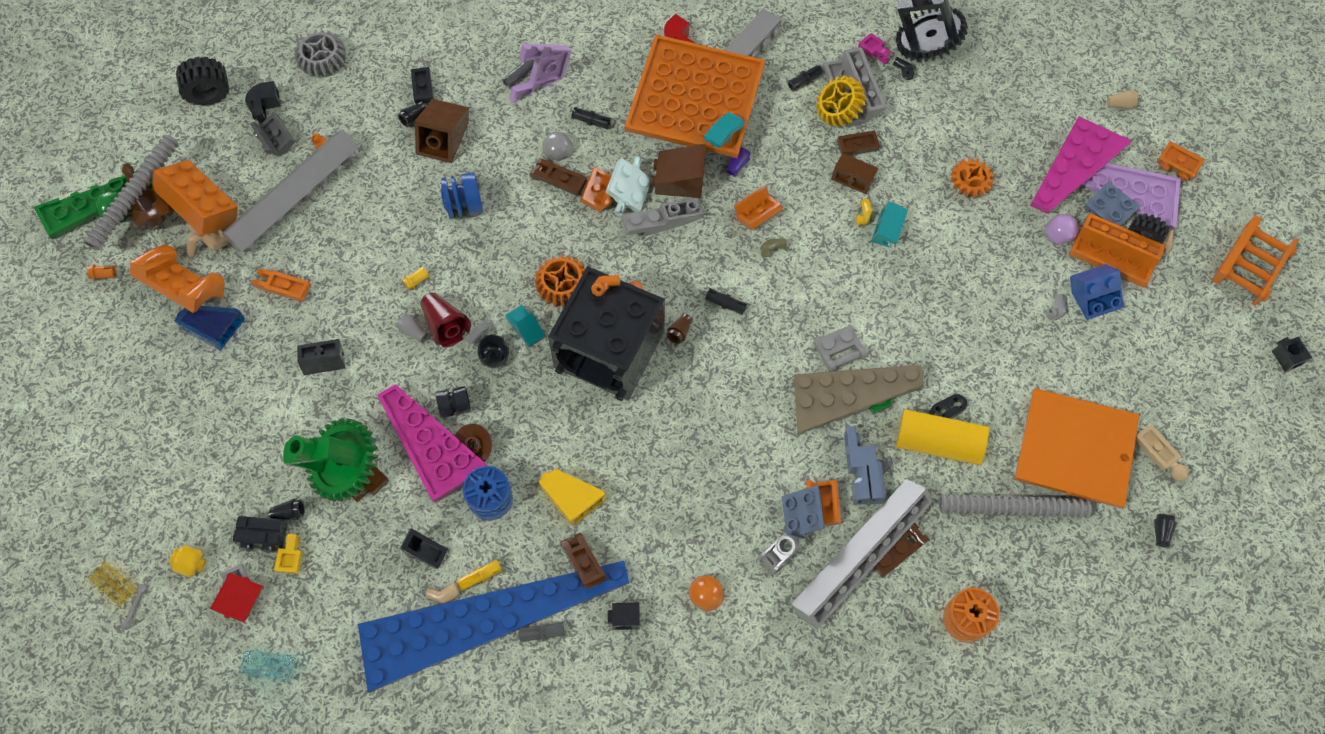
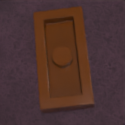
M875 130L838 136L837 138L841 155L842 153L849 156L878 151L880 148Z

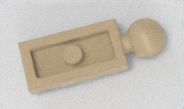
M1152 424L1136 435L1138 445L1162 471L1169 467L1171 469V476L1176 481H1184L1188 478V468L1176 462L1181 456Z

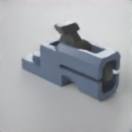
M847 426L844 432L848 474H855V481L851 487L853 504L861 505L867 504V502L869 504H882L886 499L883 476L893 464L892 457L888 456L885 461L876 459L875 446H860V434L856 433V427Z

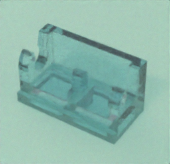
M246 650L239 673L247 677L291 681L296 655Z

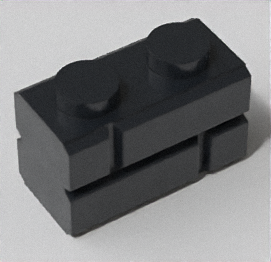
M238 516L233 542L239 546V549L244 551H253V548H261L263 552L274 553L275 549H283L288 524L283 519Z

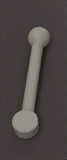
M140 584L137 587L138 594L126 620L121 624L123 630L130 628V621L140 598L147 591V587L144 584Z

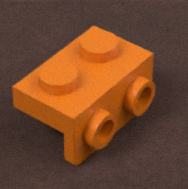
M1169 141L1158 158L1157 163L1165 171L1169 172L1172 170L1176 172L1178 178L1184 181L1188 179L1192 181L1205 159Z
M594 167L580 202L599 212L605 207L608 208L612 203L613 197L605 192L612 175Z
M765 186L734 205L737 220L750 230L755 229L783 210L781 203L769 196L768 189Z
M807 480V487L804 489L819 485L824 526L841 524L838 482L830 480L814 483L812 480Z

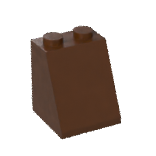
M432 99L415 120V154L452 163L469 124V107Z
M706 144L659 151L658 159H654L653 165L656 175H652L651 187H655V194L701 198Z

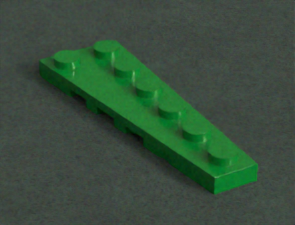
M125 175L109 180L107 184L89 187L90 190L81 193L78 191L71 193L70 197L61 200L57 198L39 204L34 209L48 236L53 240L98 217L95 206L97 198L108 191L122 193L121 189L126 187L127 178ZM149 181V182H150V185H149V186H145V187H146L147 189H150V190H151V189H152V181Z

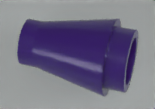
M741 147L738 158L731 157L726 172L736 177L739 171L750 161L751 153L746 148Z

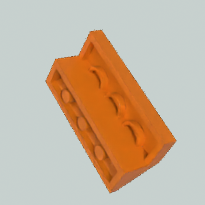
M1089 213L1073 243L1069 255L1095 267L1104 264L1120 270L1121 278L1145 288L1153 269L1162 257L1165 245Z

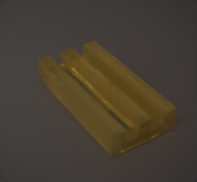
M103 560L101 562L102 566L100 568L97 567L94 570L95 573L93 575L90 574L87 578L117 605L122 606L137 588L108 562ZM105 569L110 571L129 588V591L125 592L103 571ZM99 576L102 577L123 597L119 599L97 578Z

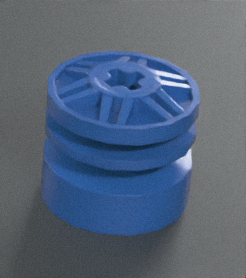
M475 172L462 174L461 184H457L455 177L451 176V186L448 185L446 177L441 178V197L449 219H455L454 209L458 210L459 217H463V208L467 207L470 215L483 213Z
M492 466L478 467L470 472L464 480L463 495L469 509L476 517L481 520L492 521L500 519L507 514L512 506L513 494L508 478L503 471Z

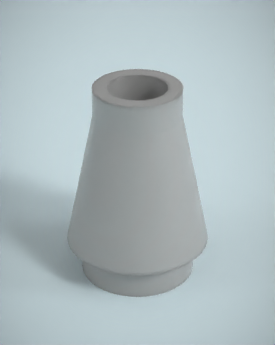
M404 314L396 324L399 332L419 342H422L428 335L412 315Z

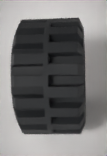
M195 57L181 62V65L177 67L176 79L179 95L186 102L201 106L212 105L221 102V99H225L226 95L229 94L226 69L220 61H216L214 58L209 59L208 57Z

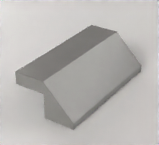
M862 47L844 50L841 60L823 63L822 69L828 84L829 79L835 81L836 76L842 78L845 75L848 78L853 77L856 81L858 80L865 89L864 94L867 98L863 100L866 106L861 107L863 113H858V119L853 118L852 124L847 122L846 127L864 124L886 110L887 106ZM845 90V93H852L851 90Z

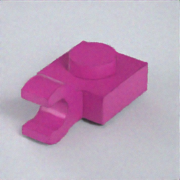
M870 33L859 42L858 48L862 47L863 52L871 58L876 55L878 60L884 65L890 61L888 56L891 52L884 48L885 42L874 34Z

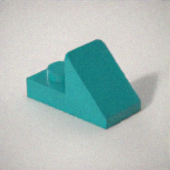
M522 304L505 315L508 322L528 348L546 337L532 312L528 313Z

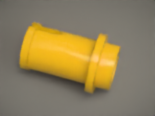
M421 267L411 275H405L402 282L408 290H414L416 285L430 276L425 268Z

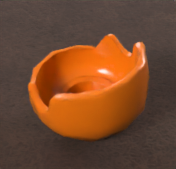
M710 575L698 576L691 583L688 590L692 603L706 612L720 607L725 597L721 583Z

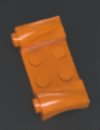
M164 244L155 247L130 261V275L192 313L197 312L206 300L212 297L221 299L224 295L225 283L221 275L211 272L204 278L199 277L177 264V252L169 245Z

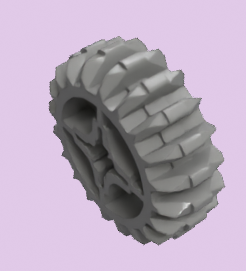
M314 30L313 34L307 32V37L301 36V41H297V47L294 48V58L298 67L304 73H308L310 76L315 74L318 78L321 74L326 77L328 72L333 74L334 69L339 70V65H344L343 60L346 59V49L342 40L338 38L336 33L332 34L330 31L325 33L321 30L317 33Z

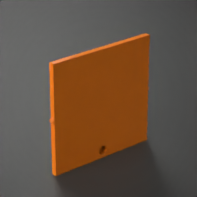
M1034 388L1014 480L1124 509L1140 414Z

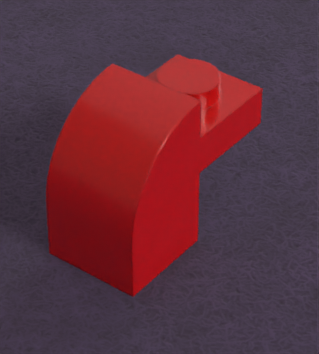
M675 13L664 26V36L694 43L687 37L689 35L690 23Z

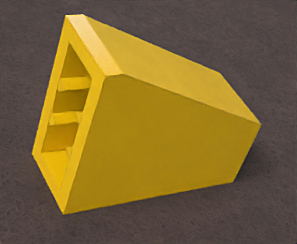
M556 468L552 472L547 471L540 477V481H538L540 489L571 526H574L606 501V494L602 490Z

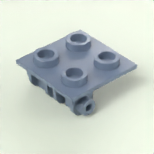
M1110 182L1085 204L1088 212L1090 211L1092 214L1098 215V217L1122 226L1140 208L1137 203Z
M819 485L782 496L786 535L798 536V539H804L808 533L825 529Z

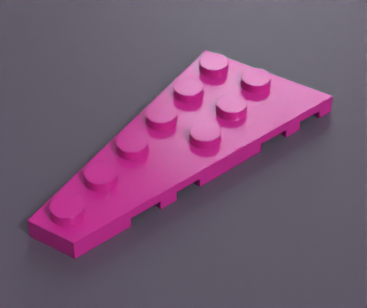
M1078 116L1030 206L1049 214L1071 193H1074L1083 183H1086L1105 167L1110 160L1118 156L1123 149H1126L1132 140Z
M396 384L377 395L433 502L439 501L462 487L468 474L476 468L488 466Z

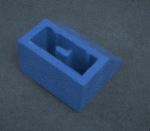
M1104 264L1070 276L1072 295L1087 320L1124 308L1120 270Z

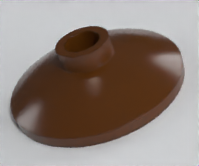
M467 424L456 432L455 437L483 462L489 458L492 451V439L489 432L483 426ZM475 442H477V449L474 448Z

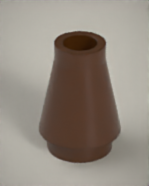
M683 313L667 329V338L675 344H680L684 341L690 324L693 321L692 317Z

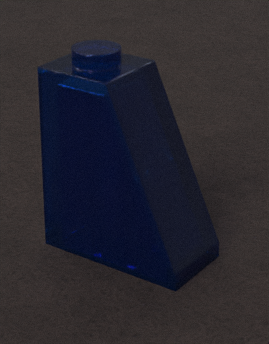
M200 306L195 313L184 308L177 314L174 322L181 330L221 351L243 323L245 317L236 308Z

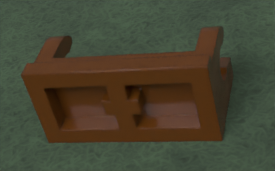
M842 153L835 165L831 180L867 195L878 168Z

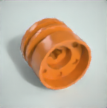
M972 587L963 589L948 602L943 612V622L945 629L953 638L960 642L972 643L979 641L995 629L999 621L1000 611L997 602L991 594L983 589Z

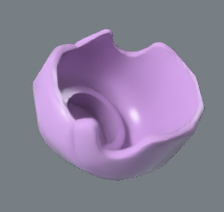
M1068 214L1056 215L1045 227L1046 235L1056 244L1070 243L1079 234V225L1076 219Z

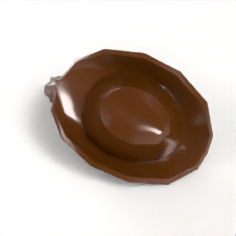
M129 163L123 165L122 173L126 176L128 183L130 182L129 179L133 178L134 168ZM146 188L145 191H142L143 194L138 196L139 199L134 201L135 204L131 205V220L135 229L143 225L148 228L155 227L165 221L166 214L173 212V209L154 190Z

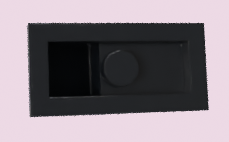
M412 528L409 529L399 548L407 557L418 559L434 569L439 568L448 551L444 546Z

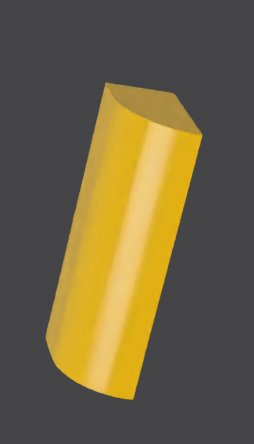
M904 409L900 416L896 447L981 465L987 448L990 427Z

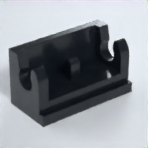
M340 339L297 346V362L304 376L346 369L343 359L344 350Z

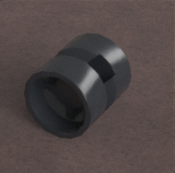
M466 386L453 388L452 392H449L448 389L436 391V401L441 418L453 416L454 412L458 414L471 412Z

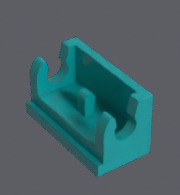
M888 201L881 209L871 242L889 248L891 243L896 245L908 209Z

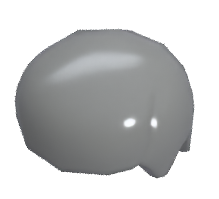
M562 132L549 134L542 144L544 154L548 158L557 161L564 157L569 158L574 150L571 139Z

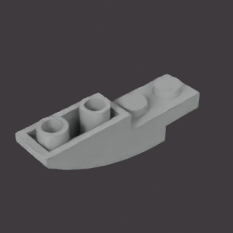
M698 198L662 203L658 209L622 214L621 220L627 235L643 233L644 236H649L688 224L702 217L704 213Z

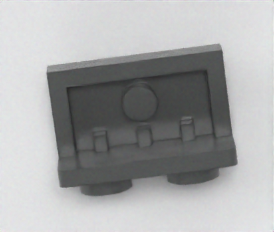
M274 112L261 125L255 122L250 124L254 130V135L261 141L263 150L268 154L272 153L279 157L295 143L280 116Z

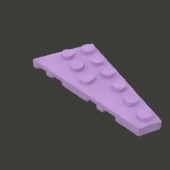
M1107 163L1092 178L1082 184V186L1098 193L1110 182L1140 206L1135 213L1142 214V216L1144 213H1147L1148 216L1152 214L1156 219L1157 217L1161 218V222L1165 221V225H1168L1169 230L1176 229L1181 178Z

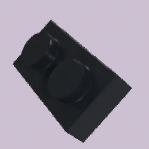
M430 68L411 69L415 104L418 102L430 103L434 99Z

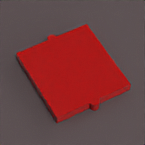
M229 572L210 609L223 614L226 619L233 618L245 623L264 586L250 581L248 577L243 578Z

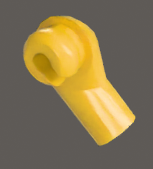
M864 198L860 202L863 212L862 215L856 216V224L858 226H866L871 218L873 209L868 198Z

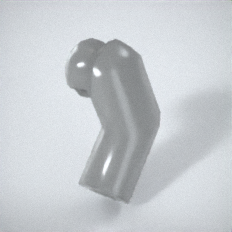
M1063 294L1054 296L1055 306L1051 309L1048 308L1046 311V316L1049 320H1058L1066 313L1065 296Z

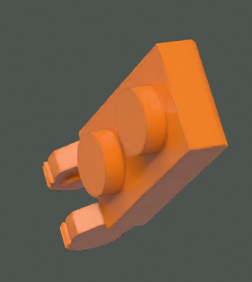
M261 268L256 273L260 277L266 278L267 281L253 279L251 285L256 288L300 302L304 301L311 287L309 281Z

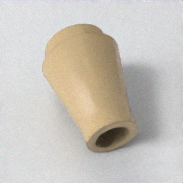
M1129 90L1108 96V107L1126 109L1136 107L1138 103L1137 92Z

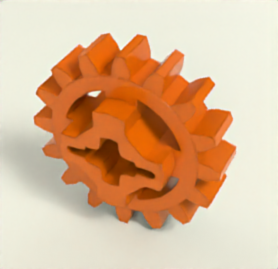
M969 158L968 162L962 159L960 164H955L951 172L950 182L954 183L953 189L958 188V194L964 192L966 198L969 194L972 195L973 199L976 198L977 194L983 197L984 193H988L994 183V174L990 173L992 168H986V162L981 164L978 158L975 162L972 158Z

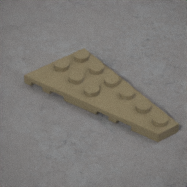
M922 366L794 374L797 434H804L813 428L823 427L826 423L841 420L867 410L868 407L873 405H880L891 398L901 397L923 388Z

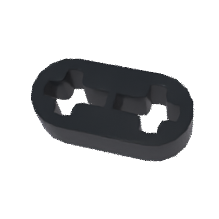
M954 394L934 404L929 414L935 415L936 409L938 412L946 410L942 417L952 419L964 412L967 407V400L960 394ZM954 401L956 403H961L960 408L958 406H955L953 408L950 407L953 405Z

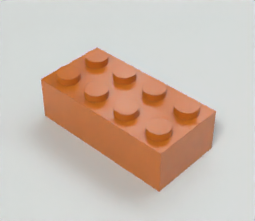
M185 160L153 170L152 189L199 235L205 236L224 229L236 221L238 206L191 161Z

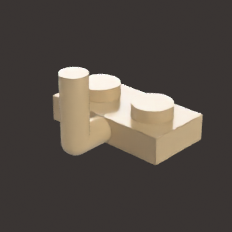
M187 223V228L194 233L187 239L186 255L188 257L195 256L196 242L201 240L213 251L230 244L221 234L222 230L201 236Z

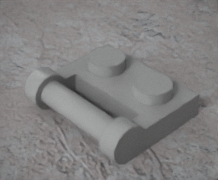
M851 325L820 337L813 342L829 372L836 371L837 367L856 359L868 357L866 348L862 346ZM853 347L856 350L835 360L830 358Z

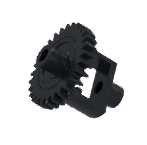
M898 0L897 10L903 27H899V32L896 33V45L901 56L904 55L905 59L910 58L911 61L917 59V62L924 59L927 62L929 58H932L935 61L936 56L943 58L944 53L950 55L949 50H957L956 45L961 46V40L966 39L965 35L968 34L966 18L961 11L950 6L949 0ZM920 11L921 15L918 16L914 13L915 19H912L910 12Z

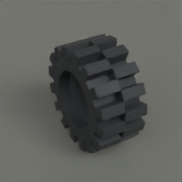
M1144 213L1143 216L1142 214L1135 216L1128 230L1163 244L1169 233V227L1165 225V221L1161 222V218L1157 217L1156 219L1154 215L1148 216L1147 213Z

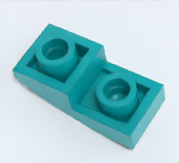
M728 112L708 130L703 139L711 143V145L720 148L731 141L733 133L744 127L745 120Z

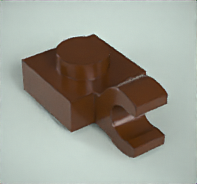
M377 467L370 469L374 476H367L370 483H363L364 491L357 490L358 496H351L357 503L368 492L374 496L389 482V479Z

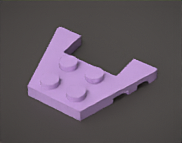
M522 44L519 58L522 62L534 60L529 82L512 86L509 97L512 103L519 101L518 97L524 94L526 96L533 94L534 89L539 86L544 88L564 78L571 54V49L568 45Z

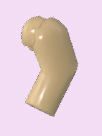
M1169 230L1163 242L1165 249L1162 256L1172 249L1174 230Z
M451 583L441 591L430 587L426 593V598L441 604L451 602L458 597L460 587L456 583Z

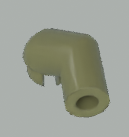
M769 239L760 247L761 256L771 257V250L786 249L787 240Z

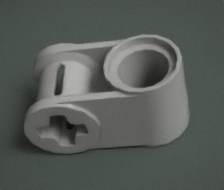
M794 535L781 536L764 550L757 559L765 563L771 570V575H775L798 552L800 541ZM786 539L792 543L790 551L784 548L783 544Z

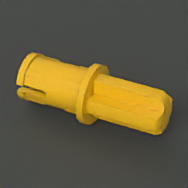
M497 559L480 568L475 567V571L458 579L457 583L462 591L479 582L484 584L485 580L502 572L501 566Z

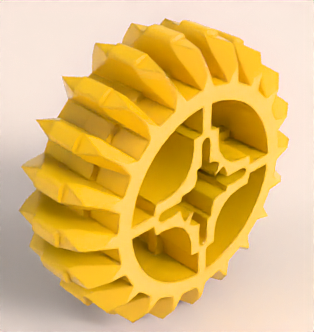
M845 75L842 78L836 76L835 81L829 79V84H823L824 89L818 90L821 95L815 97L818 101L815 104L818 109L816 112L821 120L829 126L833 125L837 128L840 125L845 127L847 122L852 124L853 118L858 119L857 114L863 113L861 107L866 106L863 100L867 98L861 83L853 77L848 78ZM845 90H851L852 93H845ZM830 110H837V113H830Z

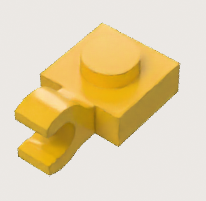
M288 534L285 549L278 548L275 572L299 574L303 552L297 550L301 537H297V534Z

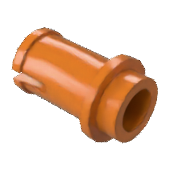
M93 264L87 268L88 278L94 281L98 278H116V275H114L117 272L115 265L96 266Z

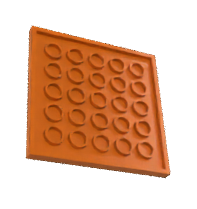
M655 34L624 127L625 131L685 146L706 144V151L738 158L765 60ZM728 112L745 120L744 127L733 133L731 141L720 148L711 145V143L703 139L708 130Z

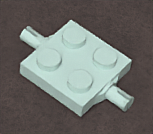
M639 156L635 157L633 164L628 163L623 158L619 159L605 193L613 197L618 203L614 211L618 216H622L625 207L630 208L634 212L641 211L652 178L639 169L643 161Z

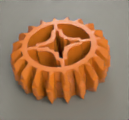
M560 254L558 259L552 256V261L545 259V265H539V271L535 273L536 278L534 282L536 291L541 299H545L547 304L553 301L554 307L561 303V307L564 308L585 269L582 262L579 263L577 258L571 260L570 255L563 258V255ZM568 271L573 272L578 277V279H575L574 276L569 275ZM546 282L550 283V285L555 286L556 290L554 291L550 289L546 285Z

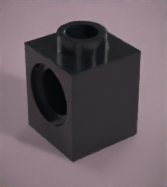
M1299 336L1293 339L1286 337L1276 343L1278 346L1272 350L1284 372L1303 366L1312 358Z
M639 602L612 603V610H608V624H612L613 630H640Z

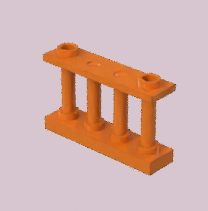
M1256 215L1246 224L1212 278V281L1217 284L1223 279H1229L1257 295L1252 302L1254 306L1260 301L1265 302L1271 294L1269 288L1286 260L1290 259L1297 251L1295 245L1299 241V239L1294 238L1289 245H1286L1261 231L1258 225L1262 219ZM1250 237H1257L1283 252L1279 259L1252 245V242L1249 240ZM1248 251L1274 266L1269 274L1243 259L1240 253ZM1233 265H1239L1265 280V283L1260 288L1234 273V270L1231 268Z

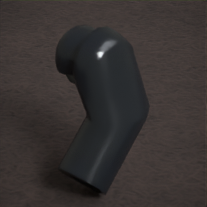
M896 57L893 66L901 69L902 77L905 80L912 79L914 77L913 65Z

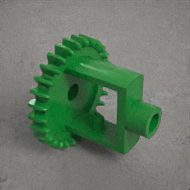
M340 418L338 421L333 420L331 421L332 425L325 424L327 431L319 430L321 437L314 436L308 439L297 435L293 436L285 443L283 451L284 464L306 469V473L312 474L307 477V480L313 482L310 484V487L315 489L314 492L322 498L335 502H343L344 499L351 500V495L358 496L357 490L364 491L363 483H370L367 476H374L370 469L377 467V464L373 463V460L378 458V455L373 454L378 449V446L372 445L376 441V438L371 437L373 432L367 430L368 426L363 425L362 422L349 418Z

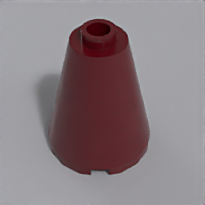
M428 293L423 296L420 305L435 344L447 348L461 342L464 339L462 336L466 332H470V319L437 293Z

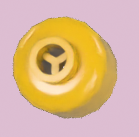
M188 545L175 548L169 560V565H172L171 568L174 573L189 578L195 576L197 572L201 573L206 564V560L203 559V551Z

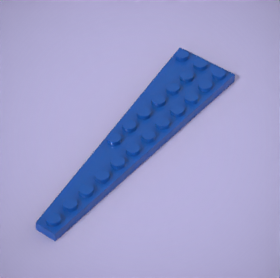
M620 561L600 566L606 576V581L585 590L577 573L574 572L359 623L358 630L367 692L371 693L404 677L416 674L423 669L440 664L442 661L459 656L466 651L473 650L516 632L520 628L528 627L530 624L547 619L549 616L566 611L573 606L585 603L597 596L604 595L629 584L625 562Z

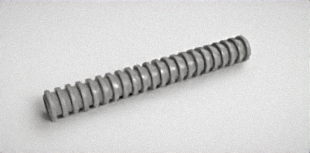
M169 135L162 136L163 139H160L159 144L155 145L156 149L151 150L152 154H148V158L144 159L145 163H141V168H137V173H134L133 178L129 179L130 182L125 184L126 187L121 189L122 193H118L119 197L114 198L115 202H111V207L106 208L107 212H103V217H100L99 222L95 223V227L91 228V232L87 233L88 237L83 238L85 244L95 250L101 249L100 245L105 244L104 240H108V235H111L112 230L116 229V225L120 224L119 220L124 219L123 215L128 214L127 210H131V205H134V201H137L139 199L138 196L143 194L142 191L146 190L145 186H149V181H153V170L163 167L165 165L164 162L168 161V157H171L172 153L176 151L175 148L179 147L178 142Z
M941 494L939 497V510L944 514L947 511L949 514H952V512L955 514H959V512L962 514H966V512L973 514L975 512L976 515L980 513L983 515L987 513L989 515L994 513L1000 515L1002 513V515L1006 516L1009 513L1010 516L1014 514L1017 516L1021 514L1023 516H1028V514L1035 516L1036 514L1038 517L1042 515L1044 517L1049 515L1055 517L1057 515V517L1064 516L1066 518L1069 516L1072 518L1076 516L1078 518L1083 516L1089 518L1092 514V503L1088 499L1083 501L1082 498L1077 500L1071 498L1069 500V498L1055 499L1051 497L1049 499L1044 497L1042 499L1037 497L1035 499V497H1030L1028 499L1026 496L1023 498L1020 496L1016 498L1014 496L1009 498L1007 496L1002 498L996 496L994 498L992 495H989V497L986 495H982V497L980 495H975V497L968 495L967 497L965 494H962L960 497L958 494L954 496L952 494H948V496Z

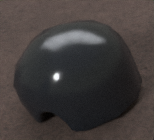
M495 334L486 335L479 341L477 355L484 366L497 368L503 366L508 361L509 347L505 344L503 337Z

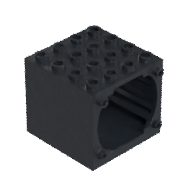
M587 266L548 335L555 372L560 375L563 372L616 395L615 398L619 401H623V399L629 401L665 332V299L620 280V286H610L603 295L596 296L592 293V285L600 276L609 275Z

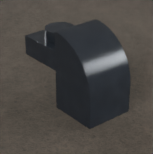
M274 81L263 82L253 86L245 97V102L252 113V117L258 121L259 125L267 119L266 109L281 107L279 91Z

